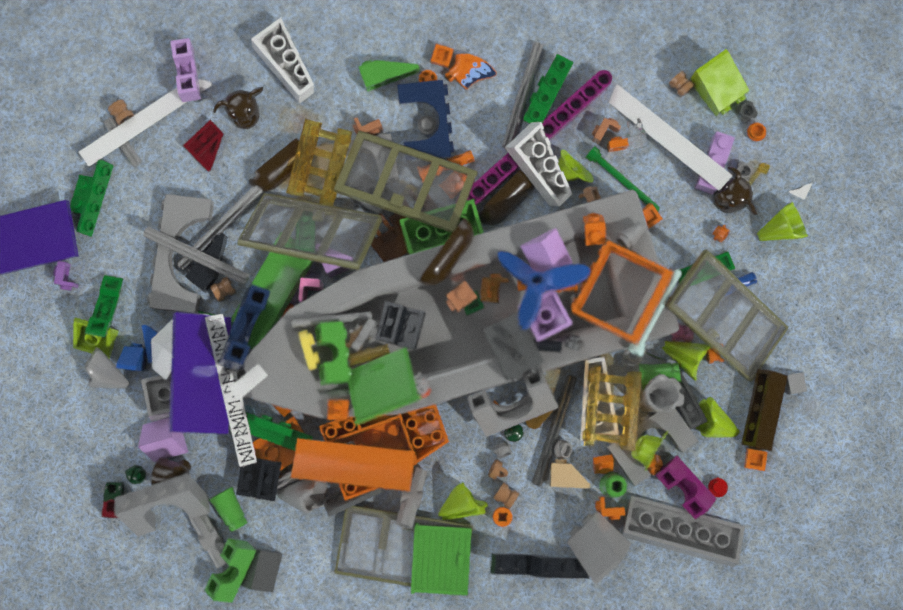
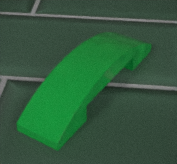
M104 275L99 297L92 317L89 318L85 334L106 337L116 312L123 278Z

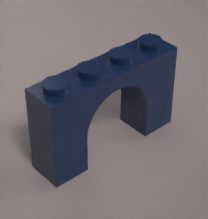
M443 80L397 84L400 105L425 103L433 107L439 116V127L432 137L425 140L404 142V146L439 158L451 157V153H454L453 141H449V134H452L451 122H447V115H450L449 103H445V96H448L447 84H443ZM405 154L406 162L421 160Z
M251 284L246 290L218 365L233 371H237L244 365L250 346L247 345L259 314L265 308L271 291Z

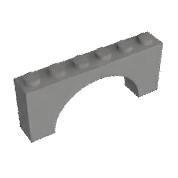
M166 194L165 199L161 203L163 215L158 223L160 232L178 240L180 235L193 224L202 221H212L214 202L211 199ZM156 243V248H158L157 255H154L153 258L155 269L154 274H151L150 277L152 290L147 297L149 308L181 313H198L201 296L189 292L181 286L173 271V251Z

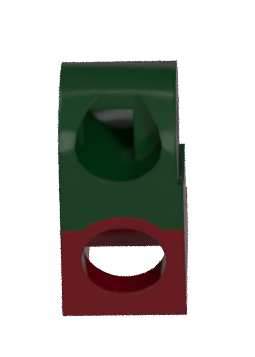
M106 482L102 508L103 518H118L115 515V498L124 495V482Z

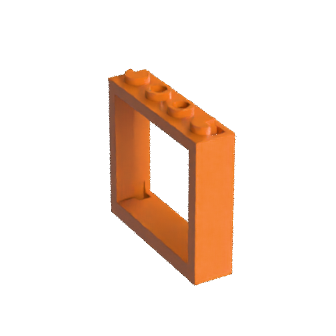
M608 240L606 245H602L599 249L598 255L600 257L597 262L592 263L590 267L591 274L588 280L582 282L579 289L581 293L578 298L575 297L573 299L571 311L573 315L637 346L673 277L674 271ZM611 253L662 276L632 335L581 311Z

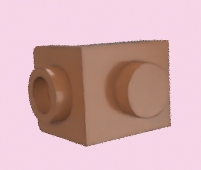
M356 117L354 118L355 124L352 125L356 135L360 130L376 136V134L381 133L380 131L383 130L379 119L361 126Z
M604 117L601 125H596L591 134L594 136L593 142L600 144L607 128L618 133L621 126L618 125L619 123L616 120Z
M464 281L446 295L448 299L446 304L451 311L456 310L459 313L461 309L475 300L477 296L466 281Z

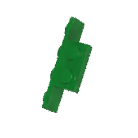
M559 54L555 56L546 76L542 75L538 82L540 87L537 93L533 92L529 100L531 104L523 121L529 124L531 122L543 123L573 65V61Z
M98 160L93 177L79 175L70 203L71 212L81 214L76 231L90 237L93 235L114 167L103 160Z
M246 412L250 434L294 451H296L297 438L313 440V436L292 429L289 423L280 421L278 424L272 422L273 418L262 414L259 417Z

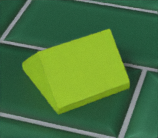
M75 317L73 321V348L92 354L98 347L110 359L119 331L110 328L106 337L85 334L88 321Z

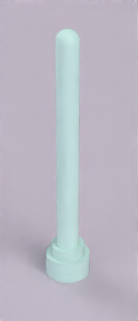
M680 270L674 271L673 277L639 344L636 346L630 343L627 350L642 357L645 351L644 343L681 276Z

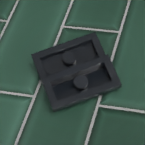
M385 301L375 340L416 350L426 312Z
M256 458V463L240 467L236 495L275 501L282 462Z

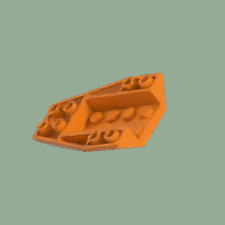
M436 405L399 415H381L359 425H355L354 421L356 419L355 416H352L348 420H335L319 426L324 442L346 444L353 441L355 445L413 451L415 452L414 465L449 442ZM339 483L344 500L378 489L375 487Z

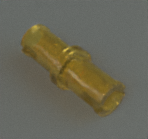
M388 344L371 349L367 347L366 350L350 353L349 358L351 365L354 366L390 354Z

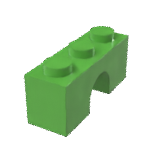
M343 322L317 324L315 326L316 345L327 346L333 353L331 362H324L319 365L321 386L344 384L351 377V368L347 363L349 349L345 345L347 330L343 326Z
M227 539L220 556L229 567L220 574L212 573L204 590L213 601L233 603L256 553V550L247 541Z

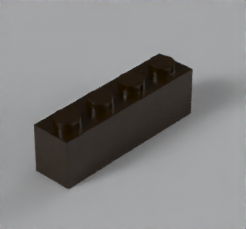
M757 369L741 445L772 452L787 375L772 370Z

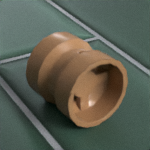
M684 71L678 73L668 83L677 90V94L680 97H683L695 86L692 81L686 78L687 75Z
M122 99L112 103L108 108L109 113L115 116V121L118 125L124 122L123 119L125 117L131 118L134 116L132 111L127 109V104Z
M228 277L223 278L220 283L210 285L213 294L219 302L225 300V297L228 295L236 294V290L231 286V281Z
M503 482L493 499L503 502L504 506L510 509L520 493L509 489V486Z

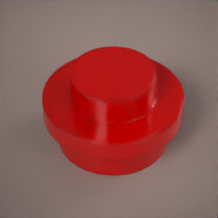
M713 478L708 484V490L715 497H722L727 493L728 485L722 478Z

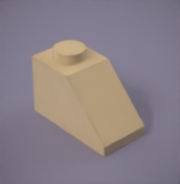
M555 459V463H550V487L590 488L587 480L572 464H567V460Z

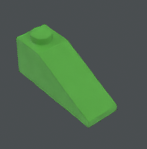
M368 60L363 62L361 66H358L367 92L420 73L419 65L411 63Z

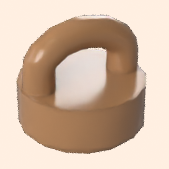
M497 459L494 460L488 472V477L494 480L497 476L506 477L508 471L502 467L503 462Z

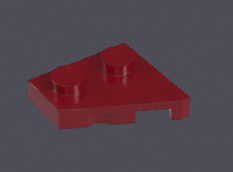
M210 119L183 146L210 172L224 133Z

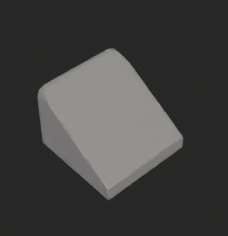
M803 372L787 375L786 388L788 395L807 391Z

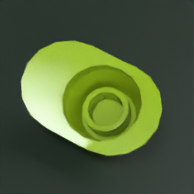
M562 149L558 165L560 170L563 171L566 180L575 181L580 178L587 183H593L592 174L566 150Z
M669 430L661 438L645 435L636 441L631 456L645 465L644 471L648 469L657 448Z

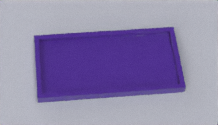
M68 200L0 216V275L79 257Z
M173 313L169 432L229 434V419L205 317L213 315ZM224 317L227 334L229 335L232 317Z

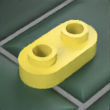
M307 330L299 332V337L309 370L317 369L320 358L318 352L313 351L312 345L315 344L312 332L308 333Z

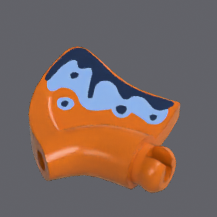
M457 54L455 55V64L445 74V77L449 82L456 79L467 90L475 82L492 78L497 73L491 65L475 55Z

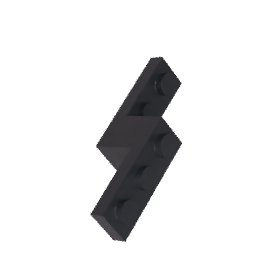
M491 553L490 574L530 575L539 578L589 579V575L577 558L551 557L539 554Z

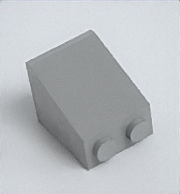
M598 511L592 516L588 514L581 521L583 524L580 527L576 525L569 532L570 538L567 541V544L596 585L623 561L631 546V543Z

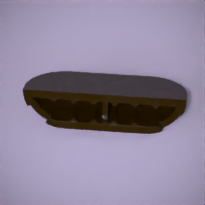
M305 134L300 140L296 138L254 172L256 176L249 179L250 185L252 187L258 186L264 192L274 190L311 159L313 144L310 138Z
M521 169L483 207L484 209L478 214L480 222L486 225H496L503 222L534 190L535 186Z
M466 218L456 227L419 279V283L423 285L442 283L468 250L473 241L474 231L471 223Z

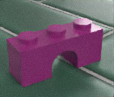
M677 455L663 465L655 475L668 490L677 486L683 491L685 501L682 506L695 520L708 512L717 500Z

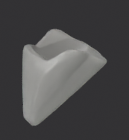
M97 347L85 363V369L91 377L88 386L95 388H126L129 386L128 380Z
M664 374L657 375L647 383L639 403V408L645 412L665 413L673 411L675 407L682 406L684 395L679 392L681 389L680 383L675 378H668Z
M301 480L279 489L277 495L282 501L308 514L313 509L324 506L322 499L326 498L327 484L322 481Z

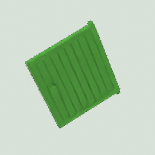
M406 347L351 370L348 386L356 419L354 421L355 425L421 399L417 392Z
M415 523L411 594L418 592L468 596L472 528L419 525V523Z

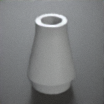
M637 222L635 225L620 232L616 241L621 247L628 250L633 248L646 229L642 223Z

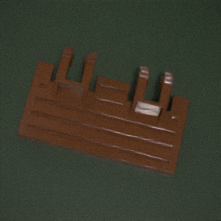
M412 190L408 191L409 197L416 203L418 197ZM427 195L421 212L425 213L439 209L430 196ZM404 199L402 205L410 208V206L407 204V201ZM381 213L378 214L381 215V223L385 225L387 230L383 233L379 229L377 230L376 235L378 237H374L371 243L372 248L383 262L402 257L407 253L399 220L407 217L394 213L388 218L393 225L391 226Z

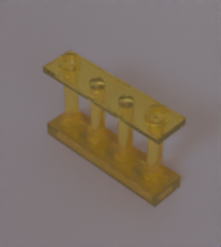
M305 119L286 193L303 197L304 192L319 196V204L333 206L336 199L334 187L344 166L352 131L338 128L337 133L321 129L322 123ZM319 136L335 141L332 152L316 148ZM314 155L330 160L327 171L311 166ZM309 174L325 178L323 189L307 185Z
M600 366L591 367L587 376L589 392L586 426L582 433L584 446H594L595 441L620 443L621 450L635 451L642 372H627L626 377L601 374ZM600 382L624 384L626 394L624 396L599 393ZM598 401L623 404L624 414L619 416L597 413ZM596 421L620 423L623 426L622 434L595 433Z

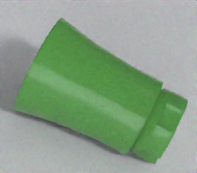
M679 363L639 364L642 390L645 389L650 380L660 374H664L668 378H675L678 382H681Z
M609 472L603 475L600 480V490L608 498H618L627 490V483L619 473ZM613 482H616L618 484V487L616 489H612Z
M233 486L209 499L225 525H228L230 532L248 523L237 500Z

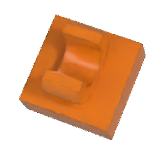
M328 399V420H348L349 400Z

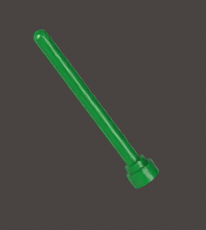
M596 146L586 155L585 158L594 163L597 162L628 190L636 191L638 198L644 204L652 203L657 211L660 210V207L607 162Z

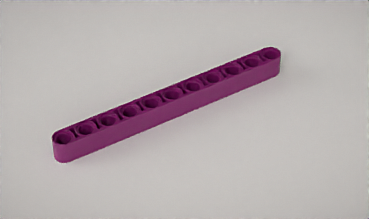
M608 70L597 72L543 121V127H550L553 131L550 134L545 133L549 141L609 88L612 82V74ZM603 77L608 83L602 84L598 78ZM591 90L594 95L587 96L584 91ZM572 102H577V103H579L580 108H578V109L572 108V107H571V103H572ZM557 115H564L566 120L559 121ZM509 153L473 184L467 201L474 199L477 207L520 168ZM508 164L511 170L505 172L501 169V166ZM493 176L497 179V182L489 184L487 178ZM481 189L483 195L476 197L473 195V191Z

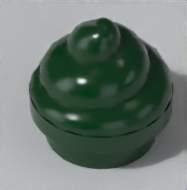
M520 424L504 430L506 439L511 442H517L523 437L524 431Z
M133 465L125 470L126 478L131 484H141L146 477V471L140 465Z

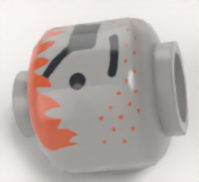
M421 372L413 373L418 395L421 397L416 403H421L427 400V396L431 394L432 389L428 377L421 374Z

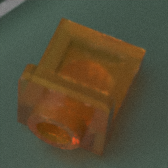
M490 274V277H482L481 301L499 303L500 284L509 283V279L502 278V274Z

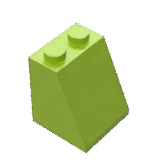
M727 49L698 68L690 78V81L695 84V90L715 116L720 113L722 116L732 109L730 106L735 102L737 105L742 103L747 98L745 95L750 91Z

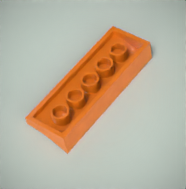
M297 438L290 478L411 491L415 452Z

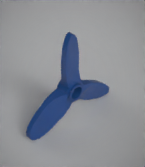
M498 252L500 264L511 275L527 286L520 304L518 316L519 326L522 330L528 329L535 321L542 304L543 293L574 286L586 280L590 275V268L582 264L554 267L541 273L535 271L527 263L511 253Z

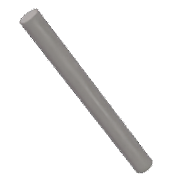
M371 312L294 319L292 320V328L313 326L325 322L369 320V318L372 319Z

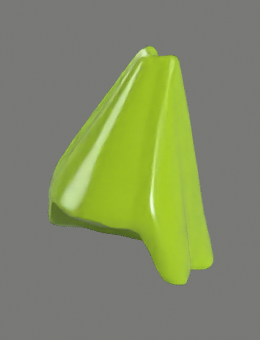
M793 202L783 207L757 232L759 241L793 240L808 237L804 223Z
M664 341L665 345L662 349L676 363H679V366L689 377L696 381L699 363L710 347L703 343Z
M708 397L707 400L703 399L698 403L707 419V423L696 427L702 436L710 438L737 437L740 430L713 397Z
M463 482L453 488L441 507L438 516H442L443 520L483 515L488 504L486 501L475 500Z

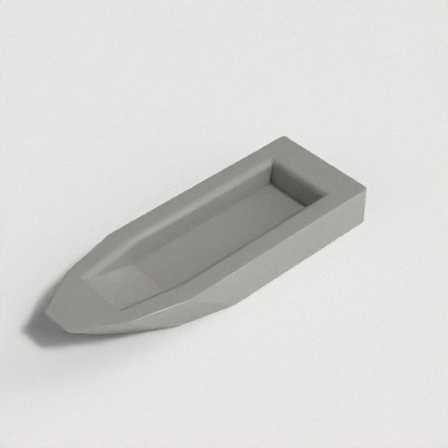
M625 191L475 235L472 244L448 277L437 285H423L419 283V279L443 245L354 271L289 309L247 355L243 365L245 374L259 364L268 375L250 390L252 399L319 418H328V399L349 400V417L355 416L348 382L322 386L320 384L319 365L324 362H331L333 353L327 346L316 345V325L292 328V320L371 312L372 320L377 323L376 328H378L385 301L426 312L417 349L407 350L413 373L421 372V374L426 375L432 392L424 402H413L383 415H399L512 383V379L506 380L482 332L483 329L519 312V306L526 292L518 291L517 278L500 264L498 252L511 253L529 265L520 245L556 228L573 262L572 264H582L590 268L592 263L597 262L600 257L598 255L599 249L602 245L606 244L586 246L583 216L597 213L603 215L605 220L606 243L609 240L619 245L616 238L620 232L635 225L637 222L642 223L646 231L640 236L633 248L628 250L659 264L636 191ZM611 253L581 311L632 335L662 276ZM464 281H466L472 291H478L485 309L466 316L464 309L457 313L456 310L451 311L446 304L448 300L446 295ZM582 282L578 284V293L574 291L556 292L572 325L544 339L562 341V351L560 353L540 352L544 363L541 364L543 373L627 349L630 345V342L572 314L571 305L575 297L578 298L581 293L579 289ZM664 306L645 343L667 337L678 331L679 324L677 318L667 307ZM368 320L343 322V326L347 330L345 345L349 349L347 363L351 370L398 351L403 347L375 340V334L372 339L369 337L365 341L363 347L358 352L351 346ZM529 327V328H528V331H529V333H530L532 339H536V338L534 337V335H533V333H532L530 327ZM307 330L308 333L312 332L315 341V344L312 345L313 351L318 352L320 358L317 369L309 370L299 337V332ZM570 334L578 335L584 341V346H581L580 350L565 347L566 341H564V337Z

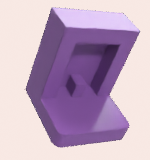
M58 261L53 271L55 277L54 284L60 285V289L72 291V287L78 288V284L67 282L71 264Z

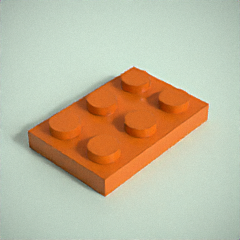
M295 416L285 421L291 424L292 429L305 433ZM261 438L253 442L256 458L282 462L280 471L294 462V450Z

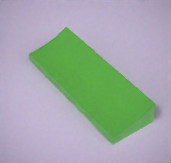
M282 233L280 234V236H279V238L277 239V241H276V243L274 244V246L277 245L279 239H280L281 236H282ZM290 238L285 248L296 250V241ZM272 252L269 253L251 283L271 292L265 308L259 314L247 345L250 346V349L253 350L280 320L300 286V278L306 276L314 261ZM239 306L237 307L236 311L232 316V325L236 317L237 311L239 309Z

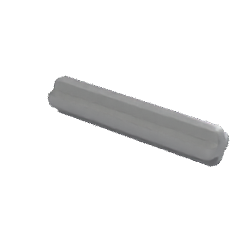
M112 117L104 120V125L109 132L118 126ZM128 141L120 146V149L133 167L141 163V159Z

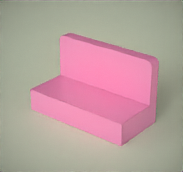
M300 278L298 301L301 303L307 299L308 290L322 291L324 287L323 282L320 279Z

